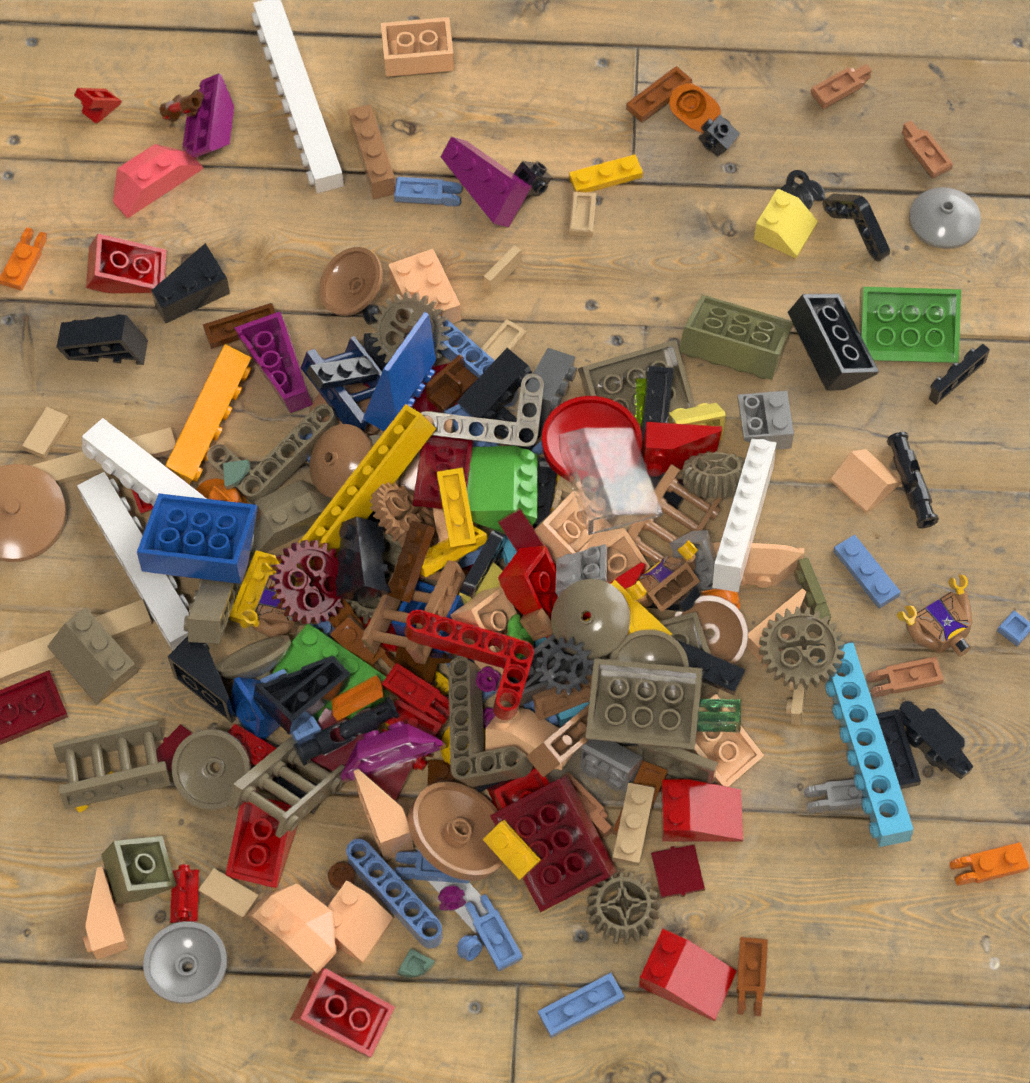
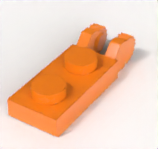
M25 228L20 242H18L0 275L1 285L23 290L42 254L41 251L47 239L46 233L40 232L34 241V246H31L29 244L34 232L31 228Z
M1021 842L971 854L969 857L957 858L949 863L952 870L969 866L972 872L955 877L956 885L973 882L977 884L1021 873L1030 868Z

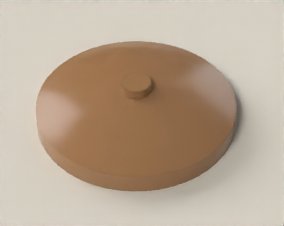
M4 465L0 467V561H26L41 555L57 541L66 521V503L60 487L46 472L30 465Z
M455 782L434 783L421 791L410 807L408 823L416 847L430 864L451 877L466 881H477L490 877L503 865L501 859L483 841L496 827L490 815L498 811L485 796L466 785Z

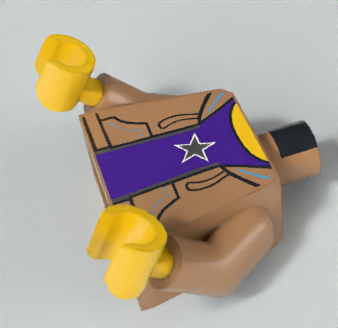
M687 540L677 550L682 555L681 558L666 556L657 564L650 566L648 571L640 576V581L626 589L634 602L638 601L643 607H648L654 602L660 612H663L692 587L697 585L700 580L693 571L696 568L695 554L698 549Z
M275 555L266 557L271 561L272 565L279 564ZM267 563L261 565L263 571L274 572L273 575L276 574V571ZM291 575L290 581L293 585L296 583V578ZM268 577L256 610L248 609L244 611L242 615L248 617L249 621L243 619L240 621V625L243 628L253 626L254 630L268 637L285 635L289 632H297L301 620L293 622V614L291 616H284L286 608L277 609L280 600L271 598L277 592L276 590L269 589V586L275 584V580ZM306 595V598H305L306 604H308L307 595Z
M959 574L960 584L958 586L956 585L955 578H950L948 581L949 586L952 589H956L955 593L950 591L918 612L911 605L905 606L908 615L906 616L903 611H899L897 618L902 622L906 621L905 626L916 644L934 649L937 653H942L951 647L961 657L971 649V646L964 638L969 635L971 629L972 612L968 593L964 590L968 585V579L965 575Z

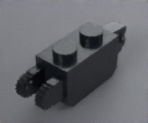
M909 700L902 702L899 713L903 725L906 727L905 732L910 745L914 748L918 747L925 754L927 762L931 766L937 767L941 772L946 768L960 780L969 774L974 766L963 753L965 739L935 709L927 708L922 711Z

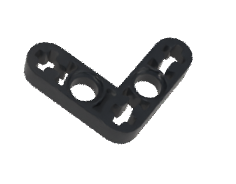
M831 194L822 201L823 208L830 217L854 220L870 256L875 261H881L890 254V248L866 198L861 195Z
M496 530L491 532L469 571L460 593L473 598L493 562L499 567L503 556L505 534Z

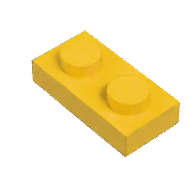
M505 820L501 821L483 839L519 880L541 861Z

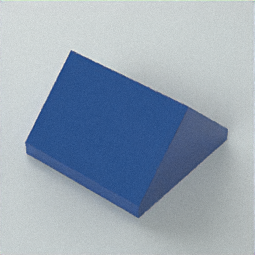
M237 677L234 679L230 700L232 710L246 731L264 741L280 725L253 698L255 685L261 683L260 680Z

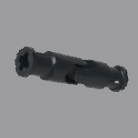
M903 431L894 433L887 438V444L891 446L894 453L893 461L901 476V482L910 508L915 511L918 519L917 527L921 529L932 527L938 523L939 517L937 514H934L931 506L932 498L924 477L920 472L915 452L910 449L908 433Z
M388 696L384 702L372 708L366 707L358 711L350 721L348 719L341 720L313 734V738L302 744L296 743L293 746L301 763L305 766L309 760L321 754L325 756L352 742L357 737L355 735L372 732L389 719L399 718V714ZM338 727L340 736L345 741L333 742L329 736L330 732Z

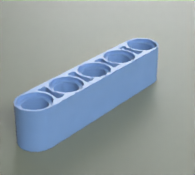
M449 320L445 321L443 325L450 327V330L445 331L444 335L449 336L450 340L443 341V344L448 348L446 350H439V352L449 361L454 360L459 354L464 357V367L479 378L495 360ZM518 390L514 393L512 401L505 407L516 404L518 401Z
M363 839L351 841L347 845L346 853L348 863L353 867L357 875L422 946L429 949L439 946L443 939L442 925L437 917L368 842ZM357 851L366 853L361 859L352 857ZM375 870L384 872L379 878H372L370 876ZM393 889L401 891L398 897L392 898L387 895ZM409 909H417L419 911L415 917H408L405 913ZM428 928L437 930V933L432 937H427L423 934Z

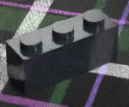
M507 347L462 395L457 403L470 417L494 420L497 416V411L503 405L506 406L512 401L514 393L521 387L522 379L533 372L529 365Z

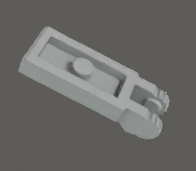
M854 779L825 782L823 785L804 788L806 798L820 797L826 794V800L813 801L806 805L809 813L862 808L861 800L863 795L861 790L856 789ZM878 787L873 789L874 792L881 793Z

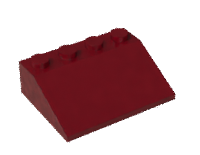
M567 775L490 815L495 826L505 820L541 860L523 877L540 913L618 872Z

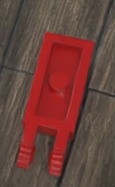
M396 663L382 682V687L424 715L427 714L444 725L447 718L431 706L436 700L445 709L449 710V699L440 694L438 689Z

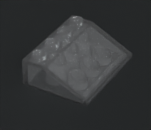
M582 428L559 434V451L589 535L662 516L659 502L632 428Z

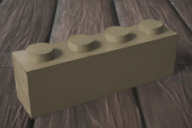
M199 579V590H195L194 603L189 605V616L184 618V631H188V642L220 644L238 594V583Z

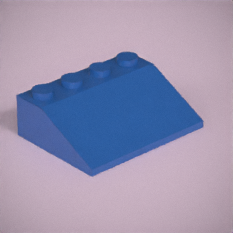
M423 313L383 369L364 414V421L382 431L387 429L405 404L411 408L416 401L413 398L421 396L426 386L424 383H428L435 374L432 368L436 361L428 313Z
M158 493L137 550L142 572L241 584L248 565L258 509L257 505Z

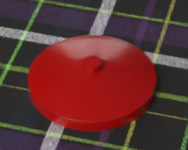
M581 396L563 402L550 413L543 426L541 445L548 465L560 477L577 485L599 487L615 483L633 470L641 454L642 433L635 417L623 405L605 397Z

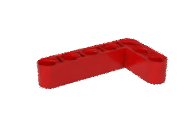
M414 610L408 614L404 631L408 640L503 668L504 671L493 705V712L500 720L507 721L515 717L534 655V649L529 642L423 610ZM414 623H419L423 626V628L415 629L411 625ZM445 631L449 636L442 637L437 632ZM470 638L475 643L471 645L466 644L463 639ZM496 646L501 651L493 652L489 649V647ZM515 654H523L526 659L519 660L515 657ZM515 677L519 680V683L513 684L507 678ZM508 701L512 704V707L505 708L500 702Z

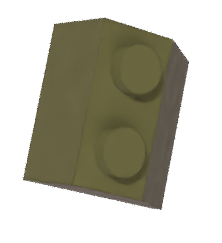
M163 836L113 841L101 854L114 904L139 902L176 886Z

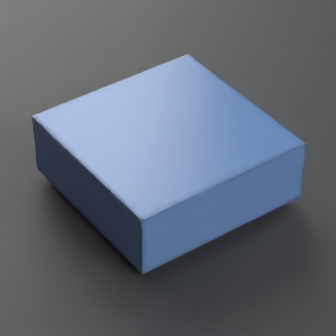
M1014 610L998 627L997 632L1018 647L1030 634V622Z

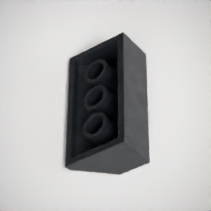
M802 294L787 313L826 391L846 390L879 373L840 294Z

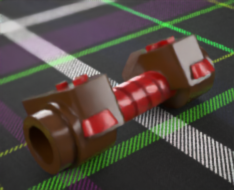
M195 89L191 95L183 98L181 95H177L172 101L160 105V114L163 119L170 122L177 121L182 112L189 117L195 116L198 108L201 106L204 94Z

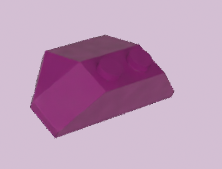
M220 73L201 80L198 86L200 87L199 91L204 94L201 106L198 108L195 116L186 117L182 149L193 158L230 144L234 104Z
M404 722L388 726L389 731L380 734L378 730L363 735V740L357 741L340 775L341 780L344 782L355 780L353 771L358 769L367 776L447 748L446 743L409 724L404 725Z

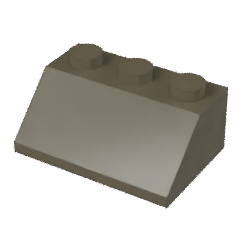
M86 607L65 622L47 646L96 705L138 673L135 663Z

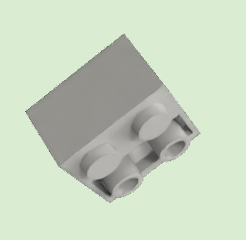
M787 391L739 394L737 398L744 441L751 443V439H764L776 442V450L791 449L794 431Z
M708 530L691 531L671 542L670 546L674 558L682 557L677 550L687 540L698 549L695 554L696 568L693 572L700 582L695 586L698 590L717 589L712 588L714 564L717 554Z
M606 544L590 547L587 550L566 554L563 557L557 558L555 590L557 596L577 581L585 579L607 581Z
M588 740L581 748L580 768L591 778H599L605 781L615 791H627L628 783L634 782L643 762L642 756L615 742Z

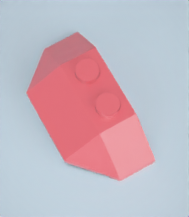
M154 144L117 168L113 203L128 219L203 170V166L184 150Z

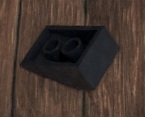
M187 636L167 656L174 678L229 722L233 723L235 717L230 699L209 652V646L206 643L188 642Z

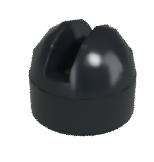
M370 304L362 310L363 318L368 325L379 321L374 317V314H382L378 312L380 309L376 304Z

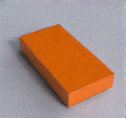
M378 676L371 677L331 700L333 716L337 721L383 697L382 683Z

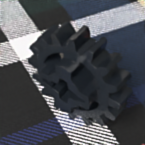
M559 637V644L557 645L552 640L549 641L550 649L548 650L543 647L541 649L542 653L545 654L544 658L537 657L536 661L542 663V667L537 668L536 672H543L544 675L539 681L544 682L547 680L549 683L546 689L550 690L554 686L558 695L562 689H565L567 695H571V688L573 687L580 692L581 687L579 684L582 682L588 685L589 681L585 677L586 675L593 674V671L589 670L588 666L594 664V661L587 660L586 658L591 653L590 650L583 652L581 649L584 643L582 642L577 646L573 645L574 638H570L568 643H564L563 637ZM560 648L572 649L577 654L574 656L565 655ZM552 654L555 659L554 666L547 671V661ZM561 659L565 662L576 659L569 667L570 672L568 674L565 671L554 673L561 665ZM582 662L583 670L580 677L577 678L575 674L576 666ZM557 676L564 677L569 684H559L553 678Z

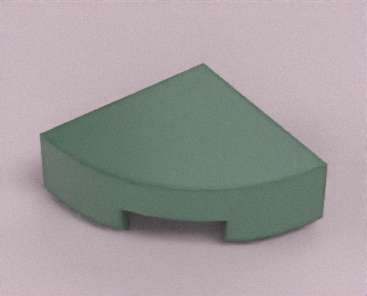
M248 459L223 463L224 484L227 490L239 485L238 483L248 474L250 469Z
M410 948L397 971V975L405 978L422 976L431 970L435 961Z

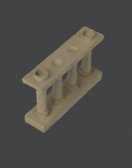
M158 720L54 743L53 749L58 763L65 762L68 784L59 785V793L65 810L170 786L171 782L165 761L159 763L157 761L154 742L163 740ZM144 744L147 765L132 769L128 748ZM118 750L121 771L105 775L102 754ZM91 756L94 778L79 781L76 760Z
M292 736L233 784L227 803L237 809L244 802H251L280 821L276 836L279 838L287 831L292 832L303 817L332 792H338L344 783L340 776L345 767L342 764L331 774L310 760L307 765L303 766L293 745L296 742ZM289 764H297L320 779L321 782L315 786L287 768ZM275 776H281L307 794L300 799L272 781ZM260 789H266L292 807L285 812L256 792Z

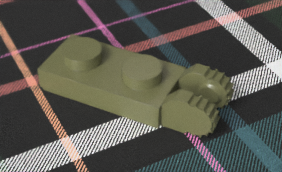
M809 558L798 560L796 570H794V577L797 584L802 585L806 591L804 602L807 607H811L813 615L817 610L820 611V619L829 616L827 623L829 625L831 620L830 610Z

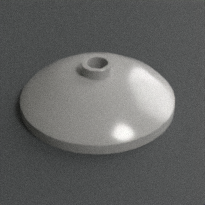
M939 187L923 192L914 200L910 208L909 222L915 235L926 244L942 249H952L969 243L976 236L981 223V215L978 206L968 195L956 189Z
M196 922L175 923L162 929L150 941L143 960L144 974L151 989L161 998L178 1004L194 1003L209 996L222 982L227 969V953L220 937L209 927ZM186 965L193 966L189 972H184L183 968Z

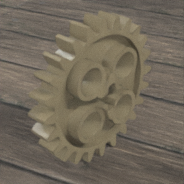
M404 292L403 299L400 294L394 295L395 302L391 298L386 299L388 307L384 305L379 306L382 314H374V317L379 321L378 323L371 324V327L377 329V332L371 334V337L378 338L373 347H381L378 356L386 354L385 363L390 361L408 336L409 331L405 329L414 327L424 312L428 313L430 317L435 356L438 359L442 358L439 350H446L448 348L443 344V341L450 340L449 336L444 335V332L450 330V327L443 325L448 320V317H440L444 309H435L436 300L428 303V295L423 296L420 300L419 292H415L412 298L409 292ZM402 309L407 310L409 313V320L407 322L400 318V311ZM394 321L402 328L393 326L391 322ZM392 331L399 335L400 340L398 344H394L390 339Z
M796 607L794 614L785 609L784 617L776 613L775 621L769 619L767 623L768 628H763L762 630L764 637H760L759 644L762 646L759 649V654L765 656L762 657L761 663L769 664L767 673L776 672L775 681L781 677L784 678L783 686H786L791 681L793 682L794 689H797L799 683H802L804 689L807 690L809 683L812 682L815 688H818L820 680L828 683V675L835 677L837 672L835 668L840 669L842 661L840 659L844 658L845 652L842 649L845 642L838 640L841 639L842 632H834L837 626L836 623L827 624L829 616L820 619L819 610L814 615H811L809 607L806 608L805 613H801L799 607ZM814 632L819 637L811 638L807 633ZM789 634L793 639L786 640L781 635ZM817 656L822 659V662H814L810 657ZM792 658L796 661V664H788L784 659Z

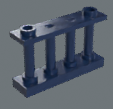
M355 336L350 337L345 352L323 359L315 349L307 351L301 365L302 371L333 409L342 424H350L365 431L368 422L363 420L365 412L361 411L356 403L372 398L382 371ZM367 356L380 374L375 381L366 382L370 388L349 394L343 386L319 390L306 371L310 365Z

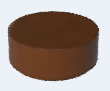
M339 862L331 866L328 871V880L331 887L339 891L346 880L354 885L355 872L350 864Z

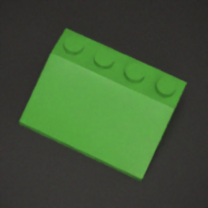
M862 287L860 289V335L874 361L959 363L961 289Z
M516 446L472 447L467 486L472 522L504 533L498 521L521 508L533 526L537 519L536 453Z
M307 624L291 642L288 652L273 671L275 673L284 669L288 675L301 670L303 666L333 655L351 673L348 687L340 694L377 675L381 683L386 678L379 671L310 624ZM382 687L383 697L357 710L356 712L346 716L345 718L351 720L352 717L355 716L358 711L366 707L372 708L384 702L385 698L388 697L391 694V692ZM331 701L313 715L316 722H318L324 708L332 711Z

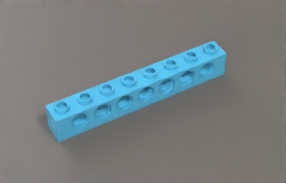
M847 643L842 649L845 654L844 658L840 659L842 661L840 669L835 668L837 670L836 673H844L846 676L842 677L836 674L835 677L828 675V683H825L827 696L832 697L834 702L832 705L833 716L835 720H839L841 725L839 733L842 743H846L849 750L847 751L849 766H854L855 769L854 782L856 789L861 790L863 795L861 800L863 811L865 814H869L871 820L869 823L871 837L873 839L876 838L879 847L908 842L911 840L914 829L854 643ZM849 695L852 696L854 699H846L843 696ZM851 718H857L861 722H853ZM859 741H864V742L868 743L869 745H868V746H862V745H860L858 742H859ZM865 765H873L876 769H868ZM878 787L879 789L883 790L884 793H876L873 791V789ZM887 812L892 817L886 818L883 817L880 813Z

